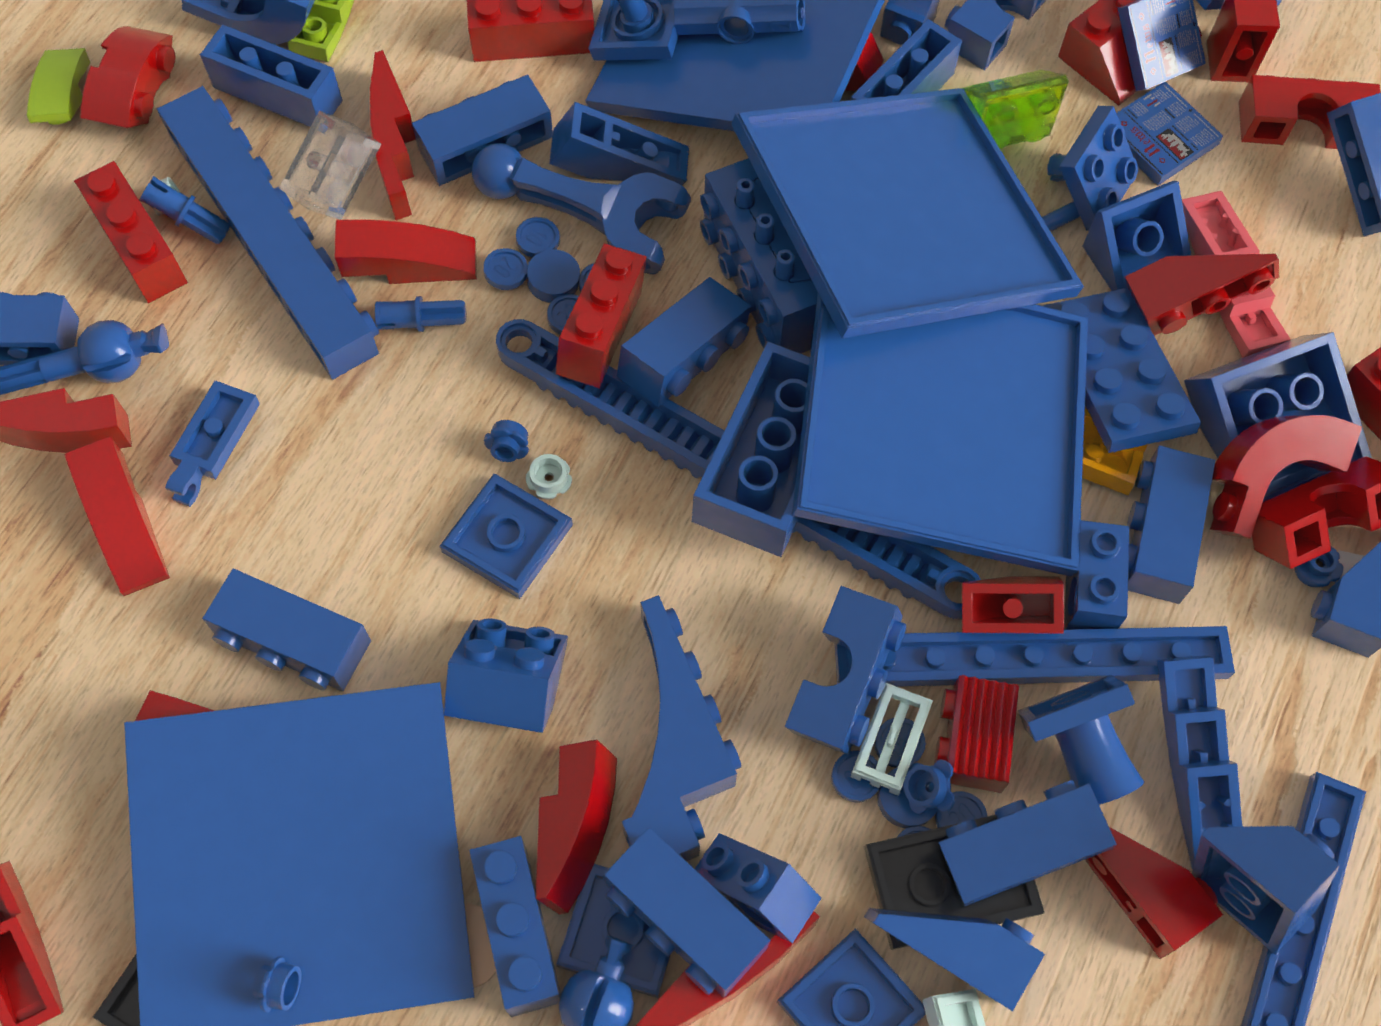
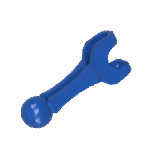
M502 143L491 144L481 149L475 156L472 164L473 181L478 190L487 197L502 200L516 195L520 201L541 204L578 218L605 234L609 245L647 256L644 272L647 274H656L661 271L665 257L660 244L639 231L646 220L656 216L673 219L683 217L692 200L685 187L654 173L636 174L618 185L593 183L570 178L542 168L523 158L512 146Z

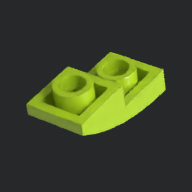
M315 0L301 32L295 38L288 41L289 51L328 62L344 31L354 0Z
M85 48L46 50L43 53L35 70L29 93L27 117L30 123L48 122L51 125H59L71 121L82 103V93L78 83L90 65Z

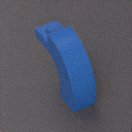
M182 0V11L220 26L222 24L277 45L292 40L301 32L315 0Z

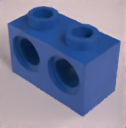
M1081 520L1079 571L1071 577L1066 576L1064 630L1119 629L1127 618L1129 526Z
M720 833L695 867V870L754 925L790 943L794 942L822 899L789 863Z

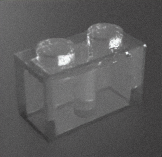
M319 110L279 189L306 209L341 220L381 143L354 124Z

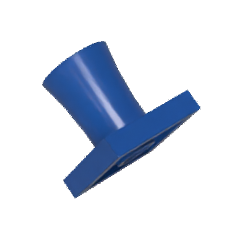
M1109 675L1018 710L1025 730L1035 742L1053 735L1056 736L1070 781H1074L1076 788L1090 784L1099 805L1130 794L1144 784V780L1128 757L1108 715L1135 704L1128 684Z

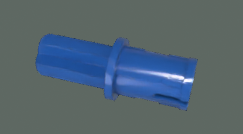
M155 176L152 177L139 199L141 202L159 210L176 221L174 225L177 227L183 224L215 244H220L230 229V224L195 203L196 197L191 195L189 198L179 193Z
M416 296L415 300L376 301L375 321L378 330L417 328L418 332H424L425 326L462 325L466 323L467 310L465 302L462 300L423 302L422 296Z

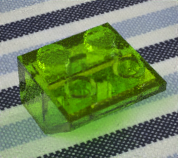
M1037 70L962 88L995 142L1002 149L1005 146L1021 142H1036L1051 135L1069 80L1066 74Z

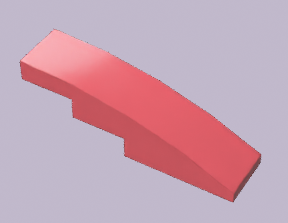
M1222 191L1182 199L1187 232L1195 255L1260 253ZM1270 287L1256 294L1245 293L1231 300L1227 307L1219 311L1229 334L1243 358L1291 340L1271 309L1275 294Z

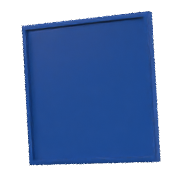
M805 0L806 22L803 32L754 33L753 38L744 44L730 43L725 41L719 34L678 35L672 59L606 60L585 101L588 107L603 113L734 131L731 123L735 113L840 102L885 0Z
M963 88L740 112L734 115L731 125L842 339L1077 297L1084 287Z
M818 293L792 516L1070 577L1079 571L1088 317L1032 304L842 339Z
M440 682L124 722L140 1026H297L475 998ZM281 956L285 958V962L300 967L302 973L301 985L297 998L289 1010L283 1011L271 1008V1011L267 1013L261 1010L260 999L254 997L253 985L259 969L263 965H270L276 957Z

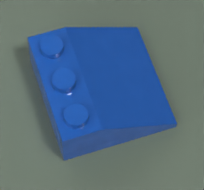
M1334 332L1303 335L1184 380L1190 402L1201 421L1199 427L1217 458L1228 444L1244 430L1254 424L1274 417L1325 415L1337 417L1362 426ZM1363 427L1351 462L1365 456L1372 458ZM1294 462L1283 468L1273 478L1268 486L1263 502L1331 471H1319Z

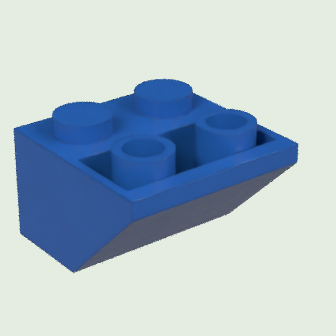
M498 619L473 620L448 661L444 716L543 733L553 710L568 636L555 634L553 630L546 627L526 629L508 626L505 622Z

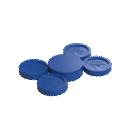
M529 218L523 221L516 231L518 249L524 255L532 258L529 264H527L525 257L514 249H497L491 252L484 261V276L491 286L500 290L515 289L521 286L527 278L528 288L531 293L539 300L550 303L547 310L548 324L554 332L561 335L579 297L574 294L578 288L581 292L594 263L585 267L580 274V268L575 258L567 252L557 250L560 242L557 226L546 218Z
M894 718L885 721L878 731L874 746L879 758ZM904 719L888 766L894 768L888 775L895 777L914 721L910 719ZM923 731L910 766L918 762L924 753L926 741ZM857 750L850 751L849 755H841L835 762L831 772V781L835 791L847 801L864 802L871 799L878 792V806L883 816L890 823L906 828L897 837L931 830L922 825L926 824L934 815L937 828L962 823L971 819L988 817L982 801L975 795L964 791L953 792L955 804L947 812L940 811L938 808L928 809L924 814L913 812L904 792V783L899 796L890 793V789L881 785L880 788L870 785V781L863 778L860 781L851 778L860 752ZM870 755L866 766L875 769L878 761ZM932 782L929 785L930 792H932L934 789V784Z

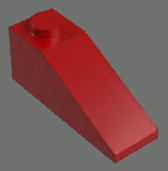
M1111 827L1109 828L1117 845L1109 851L1085 860L1159 959L1176 951L1224 915L1217 907L1218 900L1215 893L1205 881L1195 878L1188 869Z

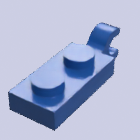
M216 380L214 381L169 455L173 463L178 466L165 486L166 490L174 492L173 501L190 507L199 494L203 475L215 480L217 479L260 405L256 395Z

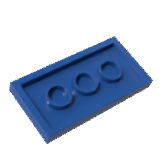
M1128 288L1044 305V307L1088 317L1085 406L1108 453L1197 434L1201 421Z

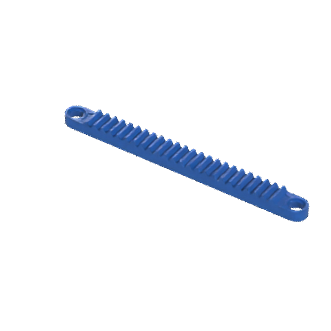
M514 319L500 327L496 335L498 355L506 366L536 382L541 390H550L558 400L564 398L571 407L575 408L578 406L588 417L591 415L595 416L602 425H611L616 433L627 434L634 443L641 442L646 450L650 452L655 450L665 461L668 459L674 461L679 469H688L693 477L699 478L703 476L725 430L669 399L657 407L616 376L617 370L611 366L608 367L600 388L556 375L559 337L524 319ZM517 336H524L532 341L530 348L521 353L509 350L507 344L512 338ZM799 517L792 532L800 533L807 542H816L823 551H832L840 561H849L854 569L867 571L870 578L883 580L889 589L897 588L901 591L903 597L907 599L914 598L952 619H962V603L951 601L946 596L944 587L951 582L962 583L981 580L979 575L972 569L929 545Z

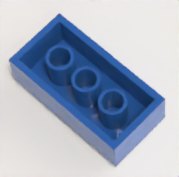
M767 341L693 495V523L782 557L799 519L797 516H792L810 357Z

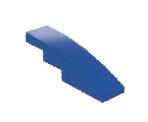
M1207 655L1157 660L1171 772L1192 869L1201 835L1208 827H1242L1237 763L1229 760L1225 710L1217 707L1213 657Z

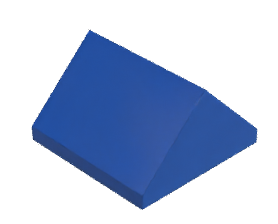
M1171 181L1096 212L1082 247L1111 291L1128 288L1125 276L1166 256H1192L1178 181Z

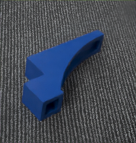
M659 595L640 603L641 619L653 651L659 681L660 709L658 735L651 768L640 800L632 817L623 820L622 826L629 847L650 827L687 862L699 857L700 844L698 840L705 838V833L694 808L685 811L684 807L735 787L736 770L742 766L731 739L723 742L716 727V724L721 723L722 720L712 695L703 697L696 680L701 679L702 674L695 655L692 651L684 653L677 638L683 635L677 614L673 608L665 610Z

